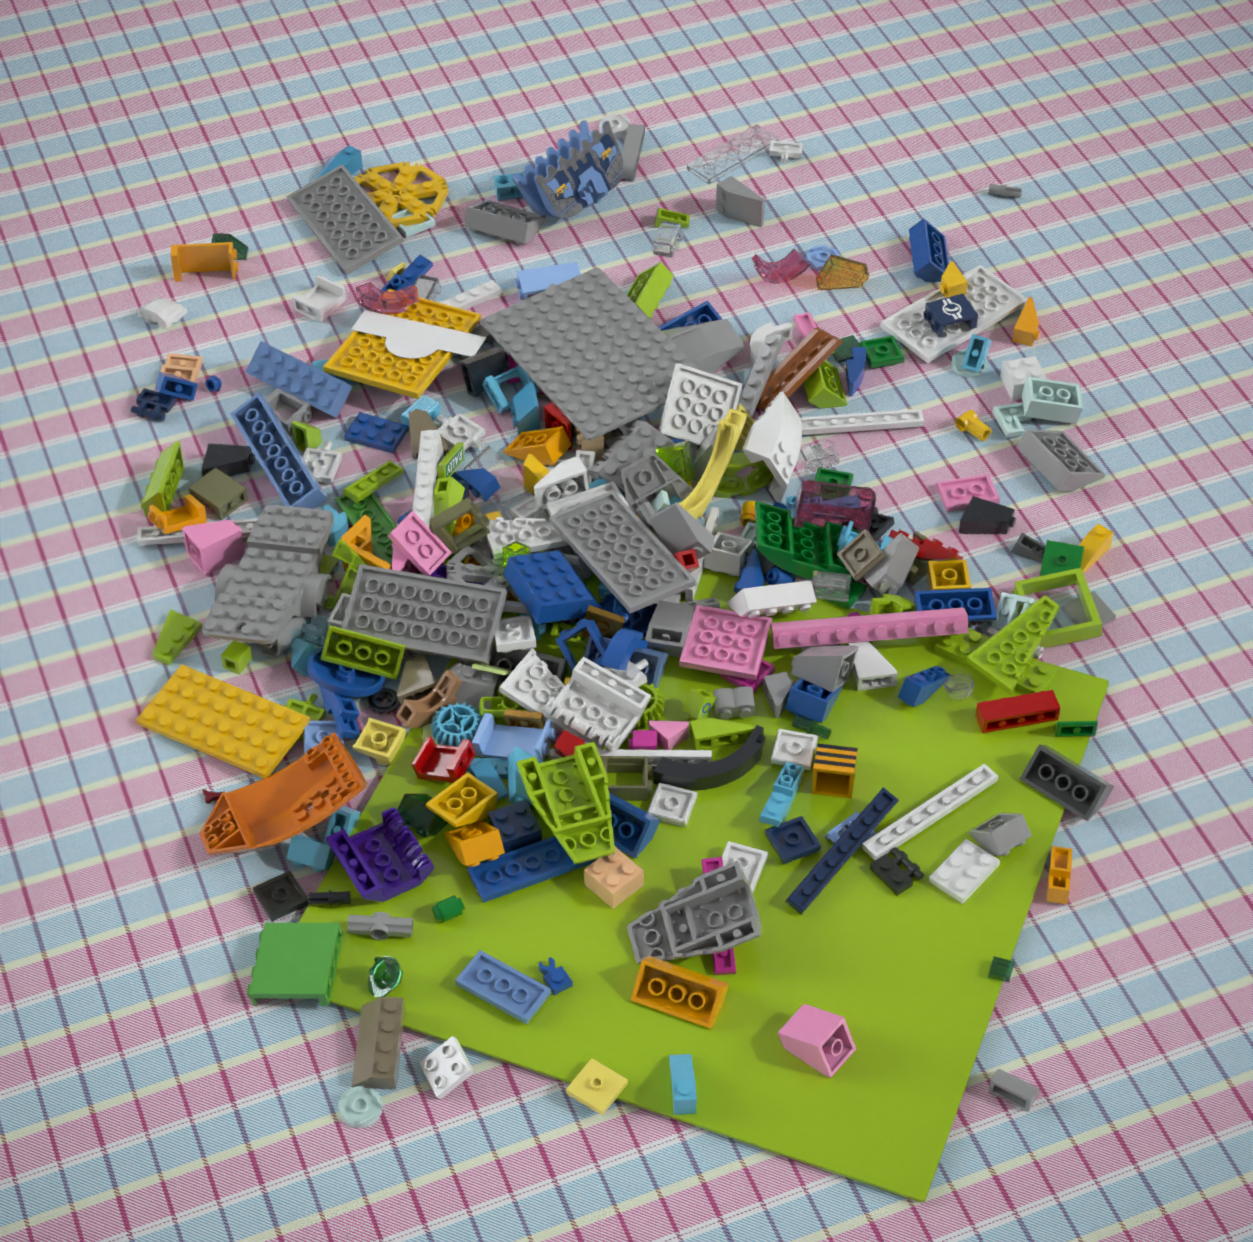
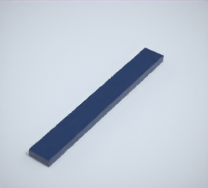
M883 787L785 902L802 915L897 804L899 799Z

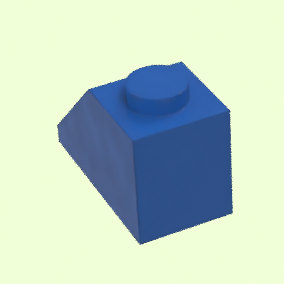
M159 371L155 389L163 394L194 400L198 383Z

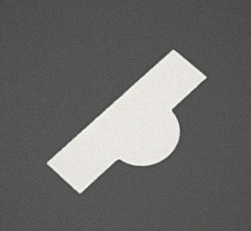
M364 310L351 328V330L386 337L385 345L387 349L394 355L403 358L425 357L437 349L472 357L475 356L487 338Z

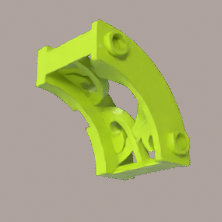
M744 452L732 454L713 497L731 498V495L741 494L742 497L756 493L757 489L768 486L773 481L774 475L764 460L750 463ZM756 467L746 477L741 478L735 475L743 468Z

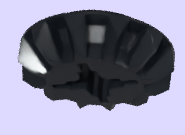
M381 688L377 693L370 695L368 699L369 707L372 708L373 712L378 711L380 715L383 712L389 714L391 710L396 711L397 706L400 705L397 692L390 688ZM387 698L388 702L382 705L381 702Z

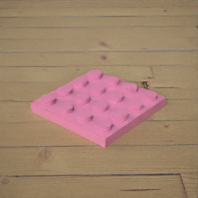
M696 605L679 666L756 680L769 636L772 618L764 616L749 618V616L741 617L735 611Z

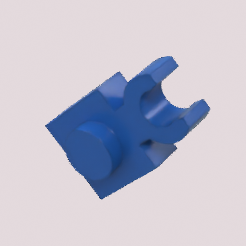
M548 958L550 965L548 967L544 966L541 962L539 963V971L544 974L543 981L551 989L553 995L573 986V981L563 967L555 968L553 958Z

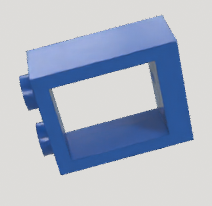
M582 619L576 623L575 628L562 631L560 637L555 639L572 672L577 662L566 641L585 629H588L602 655L593 662L602 668L605 667L601 663L608 646L594 620Z

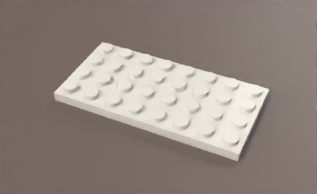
M979 265L963 274L968 281L965 297L978 314L977 328L970 329L966 322L963 321L944 326L943 334L940 338L932 331L931 325L924 319L923 312L925 311L926 303L946 298L940 292V288L881 321L880 327L891 336L893 335L895 339L926 363H929L970 339L972 334L976 335L1021 309L1025 306L1028 299L982 265Z

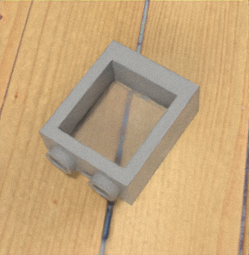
M276 388L265 398L290 437L293 435L291 424L293 421L306 423L312 417L309 403L279 388Z

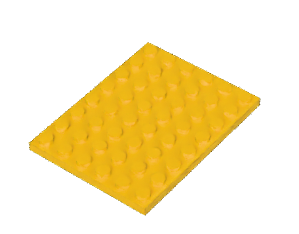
M391 289L384 294L371 310V312L470 334L481 321V314ZM354 330L323 366L325 373L419 399L455 353L437 349L425 357L403 358L394 355L387 349L385 345L386 337Z

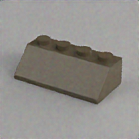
M380 997L362 1005L352 1088L364 1086V1088L396 1090L405 1017L403 998Z

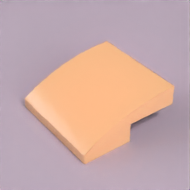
M168 353L166 363L162 365L161 372L196 382L203 358L201 356Z

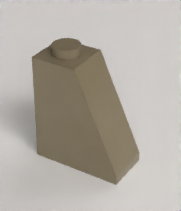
M422 409L408 412L413 459H417L419 455L421 431L438 430L428 412ZM440 434L444 456H446L449 452L448 446Z
M425 654L409 659L405 663L397 692L401 706L405 700H419L426 697L436 687Z

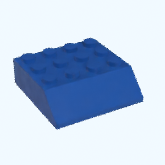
M560 551L508 557L504 576L536 624L583 618L589 605L604 610L574 566Z

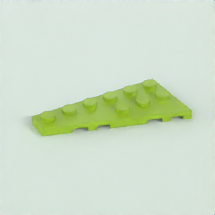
M1044 595L968 655L966 662L1011 695L1057 615L1059 605Z

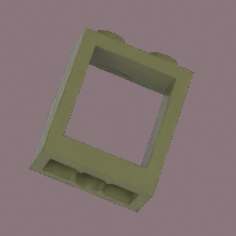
M469 497L430 519L432 531L452 552V555L491 533L489 529L491 523L485 514L482 515L480 513L481 510L476 502L473 503ZM471 512L478 523L453 537L445 526Z
M600 756L606 773H643V786H608L609 793L624 801H648V792H652V780H648V776H652V764H648V756Z

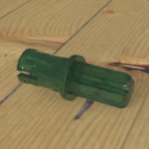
M795 715L792 721L793 727L804 730L807 734L812 733L824 739H829L832 733L829 728L817 724L816 720L811 721L802 716Z

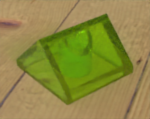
M690 441L656 448L657 456L685 482H689L695 477Z

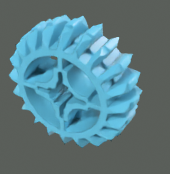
M456 702L455 705L448 703L447 707L441 706L440 711H436L435 716H432L431 723L432 736L436 739L437 744L459 747L463 739L470 740L472 744L482 721L478 708L474 709L472 704L467 706L465 702L462 705Z

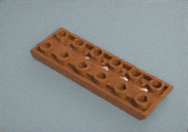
M814 328L770 373L756 407L765 412L766 408L772 405L771 402L780 392H784L788 398L843 341L820 328Z

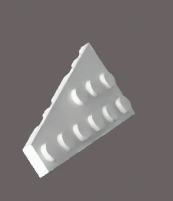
M496 517V520H489L491 523L489 525L491 533L485 536L494 559L569 545L549 522H546V519L537 518L503 520V517Z
M532 648L503 682L499 692L530 712L543 713L545 721L547 722V719H551L554 728L563 732V730H566L585 740V744L595 742L597 750L603 749L605 745L599 744L597 738L590 739L587 737L588 735H583L571 728L570 725L564 724V719H556L553 715L550 716L543 712L550 698L553 696L555 700L565 685L556 675L549 671L548 665L537 657L536 651Z

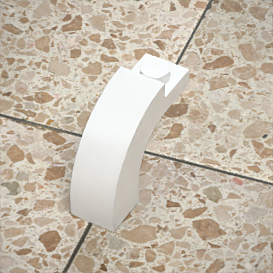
M770 322L759 327L753 333L750 340V362L752 366L755 364L766 335H782L785 339L784 342L792 340L793 326L790 322L774 326Z

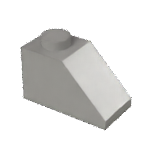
M786 672L764 676L763 691L775 718H779L784 711L790 690L794 686L793 680L789 679Z

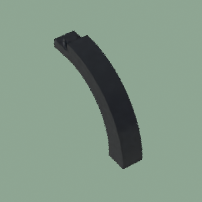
M756 725L749 738L737 751L720 760L689 764L662 757L653 771V783L657 785L662 783L690 791L717 788L737 780L749 772L761 759L762 746L765 742L764 727Z

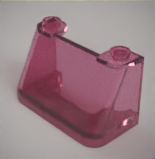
M814 480L804 481L794 504V527L803 528L804 522L812 523L813 518L843 522L852 521L854 522L853 526L859 530L858 534L864 529L869 532L876 503V493L870 487H857Z

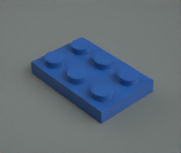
M359 412L344 434V439L394 454L408 432V425Z

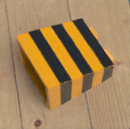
M818 743L813 766L811 794L852 799L858 748Z

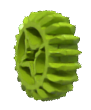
M647 682L638 687L651 695L646 708L635 725L638 729L640 726L647 728L649 721H659L660 716H663L665 701L663 694L660 693L659 688H655L653 684L647 685Z

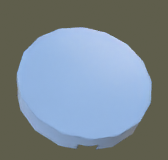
M824 245L815 246L806 255L807 265L816 271H831L839 265V253L832 247L830 249Z

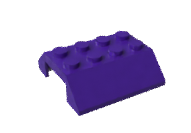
M395 807L381 812L382 823L349 837L343 829L325 837L363 899L385 902L421 885L434 870V865L427 854L420 855L423 850L421 845H419L409 827L402 825L404 820Z

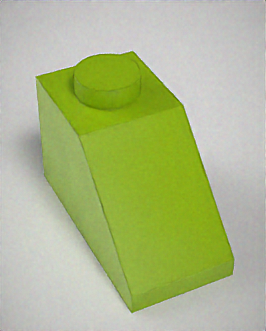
M298 421L291 423L294 444L299 451L305 453L307 448L316 449L322 443L321 430L319 428Z

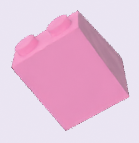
M231 519L190 525L182 528L187 554L205 575L244 556L243 548H245V544L241 537L243 535L242 529L239 525H235Z
M803 1004L778 1032L784 1049L828 1078H831L856 1050L844 1017Z

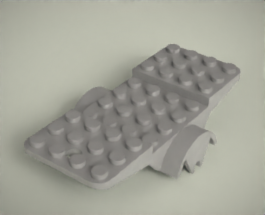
M272 504L266 506L246 541L248 548L239 565L226 564L219 573L215 588V603L202 626L203 635L215 639L270 644L277 640L292 616L315 618L317 615L316 605L320 609H325L324 602H328V582H333L334 579L329 574L320 573L321 557L334 523L333 513L328 510Z

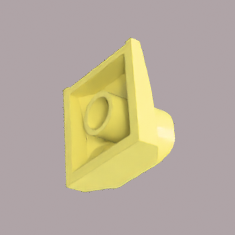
M369 718L352 748L375 758L376 762L380 765H389L405 739L406 729Z

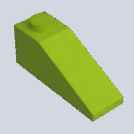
M714 718L690 721V736L695 750H709L745 743L754 730L753 725Z

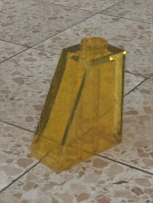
M830 254L815 279L818 290L861 288L869 279L867 264Z

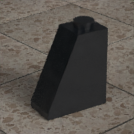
M494 348L460 361L469 395L478 397L485 390L482 384L486 377L492 375L494 378L508 368V356L504 350Z
M208 443L201 468L202 476H205L214 468H217L229 477L250 472L252 464H255V454H252L250 446Z
M973 496L960 519L959 533L1007 534L1010 527L1013 528L1016 522V517H1014L1015 509Z

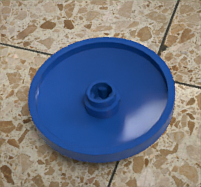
M323 648L314 651L309 657L307 664L309 676L316 684L330 692L350 697H364L377 693L383 687L385 676L320 660Z

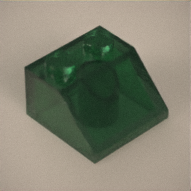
M404 794L397 811L404 820L403 824L416 829L415 832L423 837L437 835L448 824L443 818L425 807V804L433 799L427 794Z

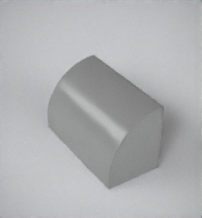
M998 1069L990 1080L988 1092L1029 1112L1040 1093V1088Z

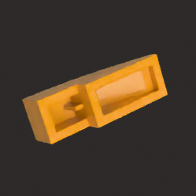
M1051 847L1046 902L1068 904L1072 870L1071 848Z

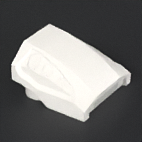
M156 298L143 308L137 310L138 316H142L145 322H157L160 328L167 329L171 327L173 322H178L187 313V309L168 299Z

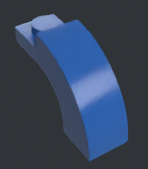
M627 628L619 630L611 639L601 665L617 670H627L628 662L633 652L638 648L647 649L648 641L642 640L643 633Z

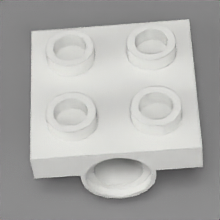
M453 1036L419 1062L436 1097L439 1099L445 1097L474 1073L457 1038Z

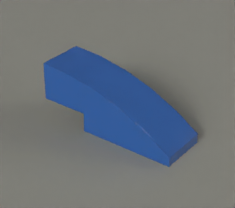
M852 347L851 359L846 360V380L849 396H853L862 383L865 372L866 347Z

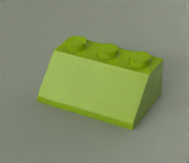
M825 360L804 381L807 400L811 405H816L820 409L846 406L848 403L838 368Z

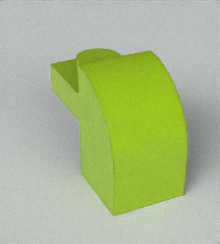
M883 594L882 598H872L869 615L914 612L916 604L901 596Z

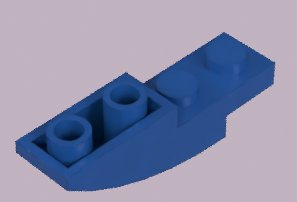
M419 254L400 276L395 274L376 294L374 299L379 301L389 289L410 295L424 282L423 276L434 266L432 261Z
M319 686L326 711L334 716L339 736L357 740L361 734L356 721L360 714L352 697L339 695Z

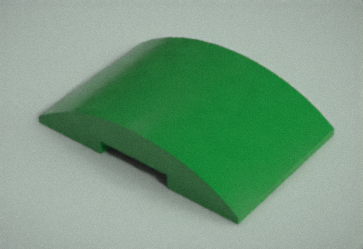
M759 501L755 502L756 546L768 560L778 567L804 578L830 582L855 580L837 555L840 547L837 546V542L843 528L842 525L826 521L824 526L792 518L791 510ZM853 528L851 529V531H853V532H855V533H858V534L861 533L860 530H856V529H853Z

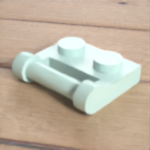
M1002 592L996 609L997 619L993 620L991 627L997 630L1003 629L1016 618L1020 603L1024 604L1021 611L1022 614L1034 604L1035 599Z

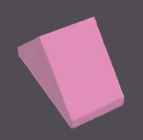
M649 721V730H657V744L665 750H672L689 738V722Z

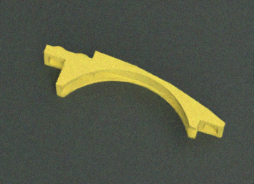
M730 408L724 420L720 419L708 465L694 490L686 499L678 503L696 520L702 518L727 468L747 418L745 413Z

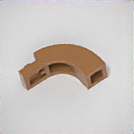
M445 670L430 694L419 700H405L396 716L407 728H420L431 724L432 716H435L436 711H440L441 706L447 707L448 703L451 705L455 704L458 699L455 694L462 681L452 671Z

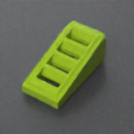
M658 208L654 219V227L689 228L690 215Z
M554 621L551 631V644L558 645L555 639L560 637V633L566 629L571 630L575 626ZM577 634V639L572 637L566 641L570 647L586 649L588 638L585 637V640L581 641L583 636Z

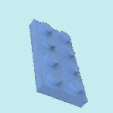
M481 950L455 980V984L458 987L526 1025L551 995L550 988Z

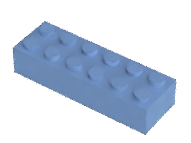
M260 341L245 371L335 418L338 417L353 387Z

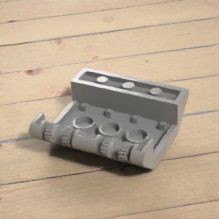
M635 420L626 430L629 436H620L619 440H616L607 450V453L602 455L605 461H597L589 469L588 473L596 480L603 478L608 483L614 481L619 491L625 495L620 470L654 452L677 474L688 463V459L674 441L646 421ZM653 494L638 502L639 505L648 501L651 503L654 499Z

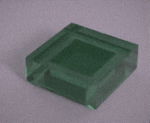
M994 956L988 977L1009 983L1015 961Z

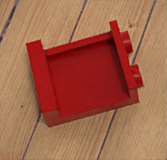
M427 737L412 762V768L418 779L454 783L465 775L476 753L470 740L463 739L459 747L437 745L432 737Z

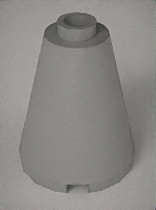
M292 616L275 642L270 644L255 643L256 646L260 645L263 649L261 651L262 654L268 658L275 659L279 657L293 643V638H298L306 629V619L303 616Z

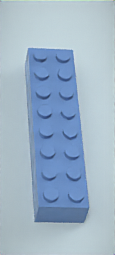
M257 393L230 413L285 506L315 509L328 499L274 410L260 393Z

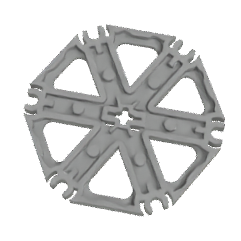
M470 544V546L463 548L447 562V579L461 582L486 583L485 586L506 589L519 602L505 601L503 611L530 614L504 576L507 563L501 558L494 559L490 548H482ZM539 551L531 552V553H525V554H520V555L535 554V553H539ZM468 555L473 557L482 566L463 564L460 561Z

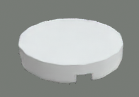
M615 114L606 115L600 119L599 131L602 133L603 122L609 121L615 138L625 136L630 120L621 114L619 116H615Z

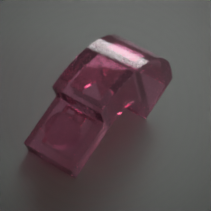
M795 248L786 257L777 262H767L757 254L751 258L755 263L754 268L761 278L772 284L793 280L811 265L805 256Z
M371 282L355 287L357 302L371 312L380 314L402 313L407 311V306L419 302L418 288L415 285L392 292L379 290Z

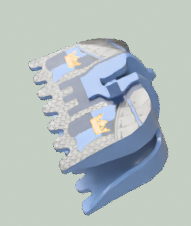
M581 121L579 133L576 130H570L568 142L563 138L557 141V151L553 147L547 148V158L544 159L542 156H537L535 158V168L531 165H525L524 177L518 173L512 176V180L532 211L541 216L570 218L576 216L584 208H588L593 202L598 203L610 190L619 184L623 173V158L609 121L603 122L601 134L597 130L590 132L587 121Z

